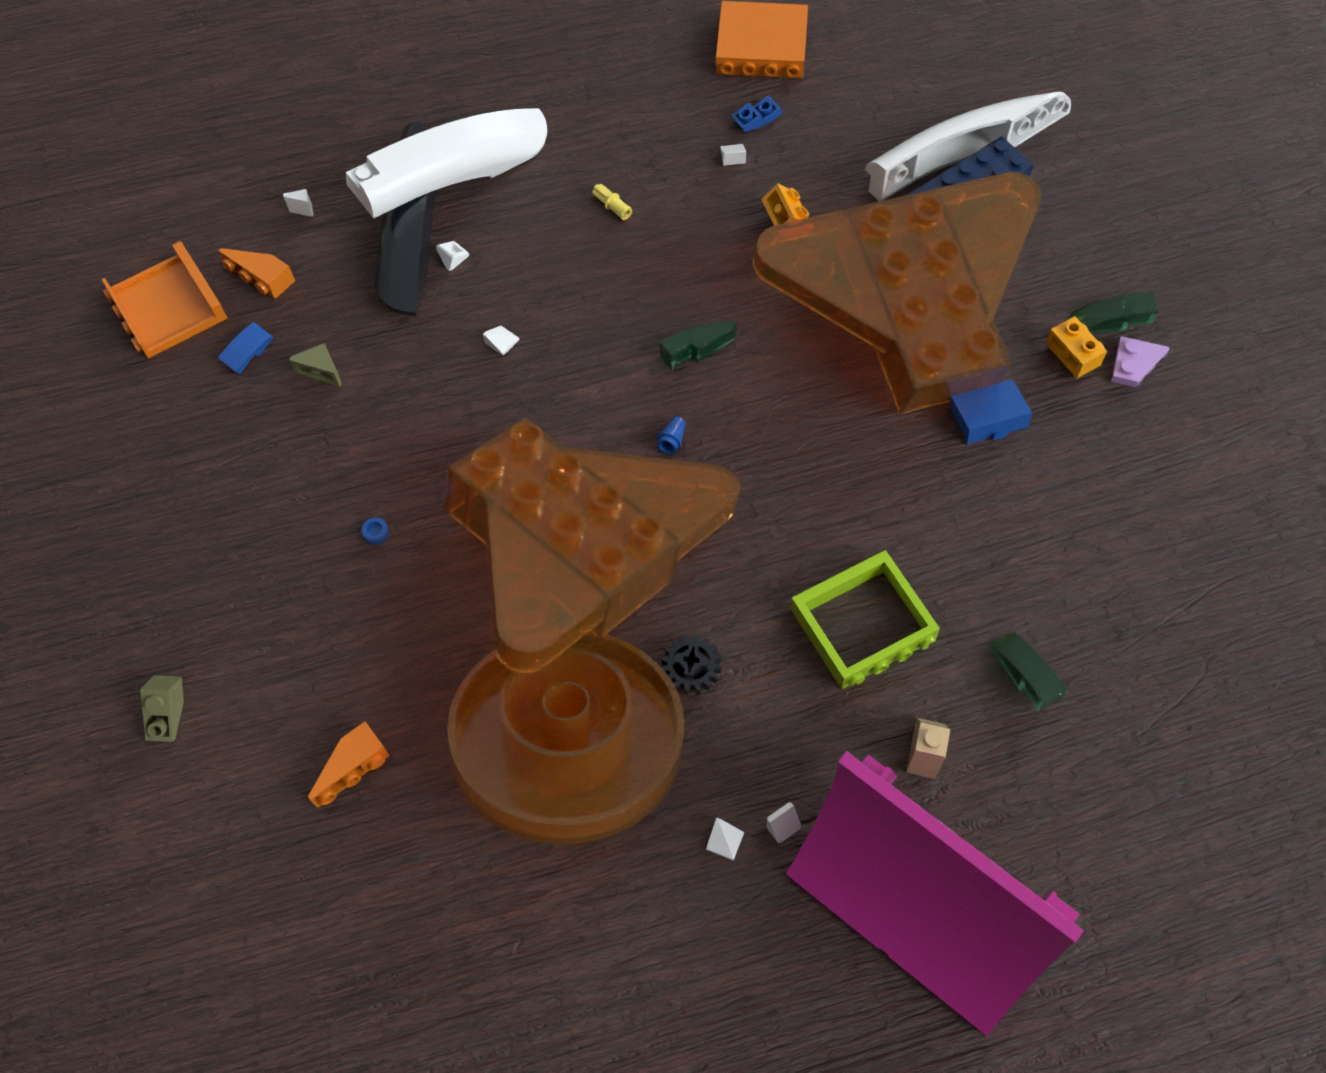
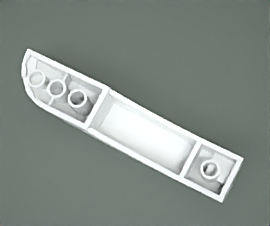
M1063 92L1026 96L984 106L938 123L868 163L865 170L871 175L869 192L881 203L916 180L961 162L1001 136L1016 147L1069 114L1071 100Z
M539 108L503 110L463 118L428 129L368 155L367 163L346 172L347 186L370 215L375 218L431 191L485 176L493 178L533 158L540 152L547 136L545 117Z

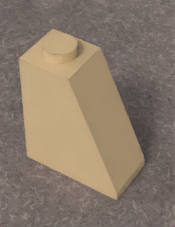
M916 718L906 773L932 779L936 778L947 752L950 728L946 724Z

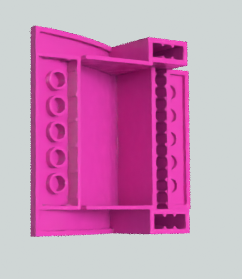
M846 751L838 761L836 775L823 807L786 875L874 946L887 953L889 958L987 1036L1046 968L1078 940L1084 930L1074 922L1080 914L1059 899L1054 891L1047 890L1044 896L1040 898L892 786L897 776L888 766L885 768L870 755H867L863 762H861Z

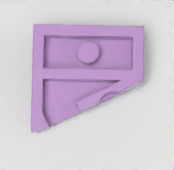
M1121 336L1117 346L1111 382L1137 387L1144 377L1155 368L1156 364L1167 355L1169 347Z

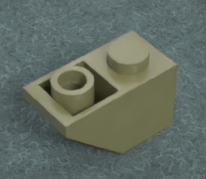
M154 675L140 689L145 741L173 742L176 738L184 704L182 677Z

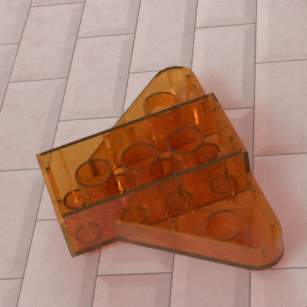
M1007 172L774 225L765 229L759 236L753 256V267L757 275L768 284L874 346L900 414L950 402L953 395L999 383L1012 365L993 318L1040 205V188L1035 180L1026 174Z
M526 417L450 465L447 472L445 511L486 544L496 657L505 667L512 671L522 673L536 672L548 665L589 631L601 639L668 585L673 579L678 560L730 519L740 494V483L731 471L717 465L563 447Z

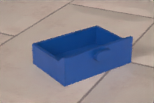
M1013 379L953 395L949 404V408L964 434L966 444L988 438H993L994 440L1005 438L1010 432L1029 427L1032 415L1029 406Z

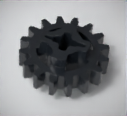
M683 635V642L681 643L674 639L673 649L666 647L665 654L667 656L661 658V663L664 665L662 667V675L667 676V685L675 683L674 691L678 692L681 688H684L685 695H689L690 690L693 689L697 695H700L701 687L709 691L710 681L717 683V674L721 673L722 665L718 664L721 662V655L715 654L717 650L716 645L708 647V639L705 638L702 642H699L697 635H694L692 640H688L687 636ZM694 657V665L691 667V672H689L688 666ZM676 672L680 673L684 677V679L678 676Z

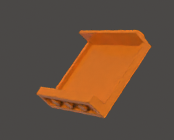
M722 1L716 52V74L803 78L808 5Z
M181 241L172 245L177 255L110 287L105 278L102 279L106 286V289L102 291L110 303H116L112 306L119 319L124 317L125 321L121 322L128 335L134 334L135 337L131 341L138 352L144 351L148 359L228 319L218 299Z

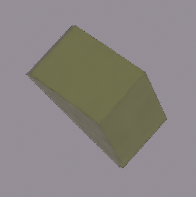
M325 343L295 354L289 359L297 375L338 387L342 384Z

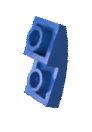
M768 95L754 106L747 103L733 113L731 117L746 132L759 128L782 115V109Z
M253 322L233 339L218 358L232 370L241 374L254 355H261L273 339V336Z

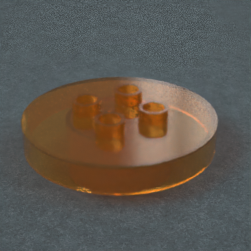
M577 629L549 630L526 635L488 654L475 665L460 684L453 698L448 717L447 735L452 769L456 781L469 803L483 817L504 831L518 837L549 844H577L603 839L628 829L651 813L663 800L675 781L681 763L684 739V715L680 697L674 684L660 665L642 650L624 640L599 632Z

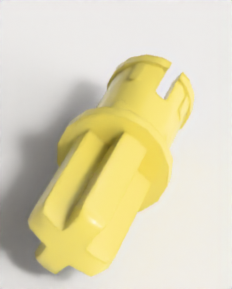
M602 184L594 186L593 195L605 204L607 210L611 209L622 220L630 217L632 208L625 204L617 193H612Z

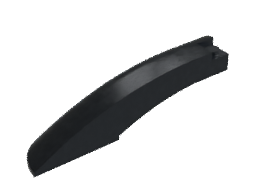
M420 121L412 122L403 129L400 141L431 128L422 129ZM437 190L412 199L383 214L377 256L375 290L380 302L383 301L390 310L399 314L417 315L431 253V233Z

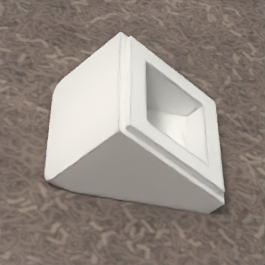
M743 144L720 146L723 166L746 163V150Z
M306 189L283 194L289 212L310 217L314 216L312 203Z
M787 803L767 817L766 828L778 843L783 842L801 829L800 820L792 803Z

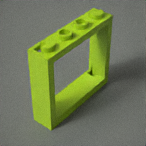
M886 550L792 597L791 611L841 689L849 685L861 684L865 677L872 673L877 675L884 672L889 667V664L896 660L898 662L905 661L913 654V651L922 648V650L927 649L930 644L936 642L940 630ZM884 573L922 629L846 668L810 610Z

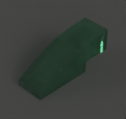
M1148 291L1101 300L1074 310L1072 316H1075L1081 323L1085 324L1090 333L1126 331L1130 324L1153 323L1159 310L1154 292Z
M734 321L716 322L676 333L659 342L660 357L671 369H674L691 357L698 364L736 339L737 324Z
M1012 632L990 643L989 646L1018 689L1026 691L1038 711L1063 699L1068 691L1046 661L1018 634Z

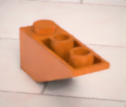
M223 248L218 250L223 259L221 261L223 266L230 272H236L244 282L254 284L263 295L268 294L276 299L295 282L290 267L271 254Z
M363 722L340 739L308 797L317 808L331 803L340 791L346 787L349 788L356 785L361 780V776L369 770H375L382 766L385 759L390 756L366 722Z

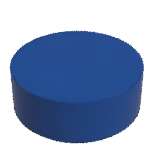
M370 518L362 525L361 533L367 543L379 545L387 540L389 528L383 519Z

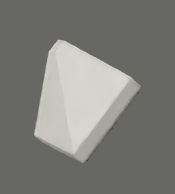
M454 241L436 246V250L449 271L469 257V253Z
M502 326L483 333L485 344L501 355H504L519 341L516 335Z
M716 818L706 850L734 861L744 832L722 819Z

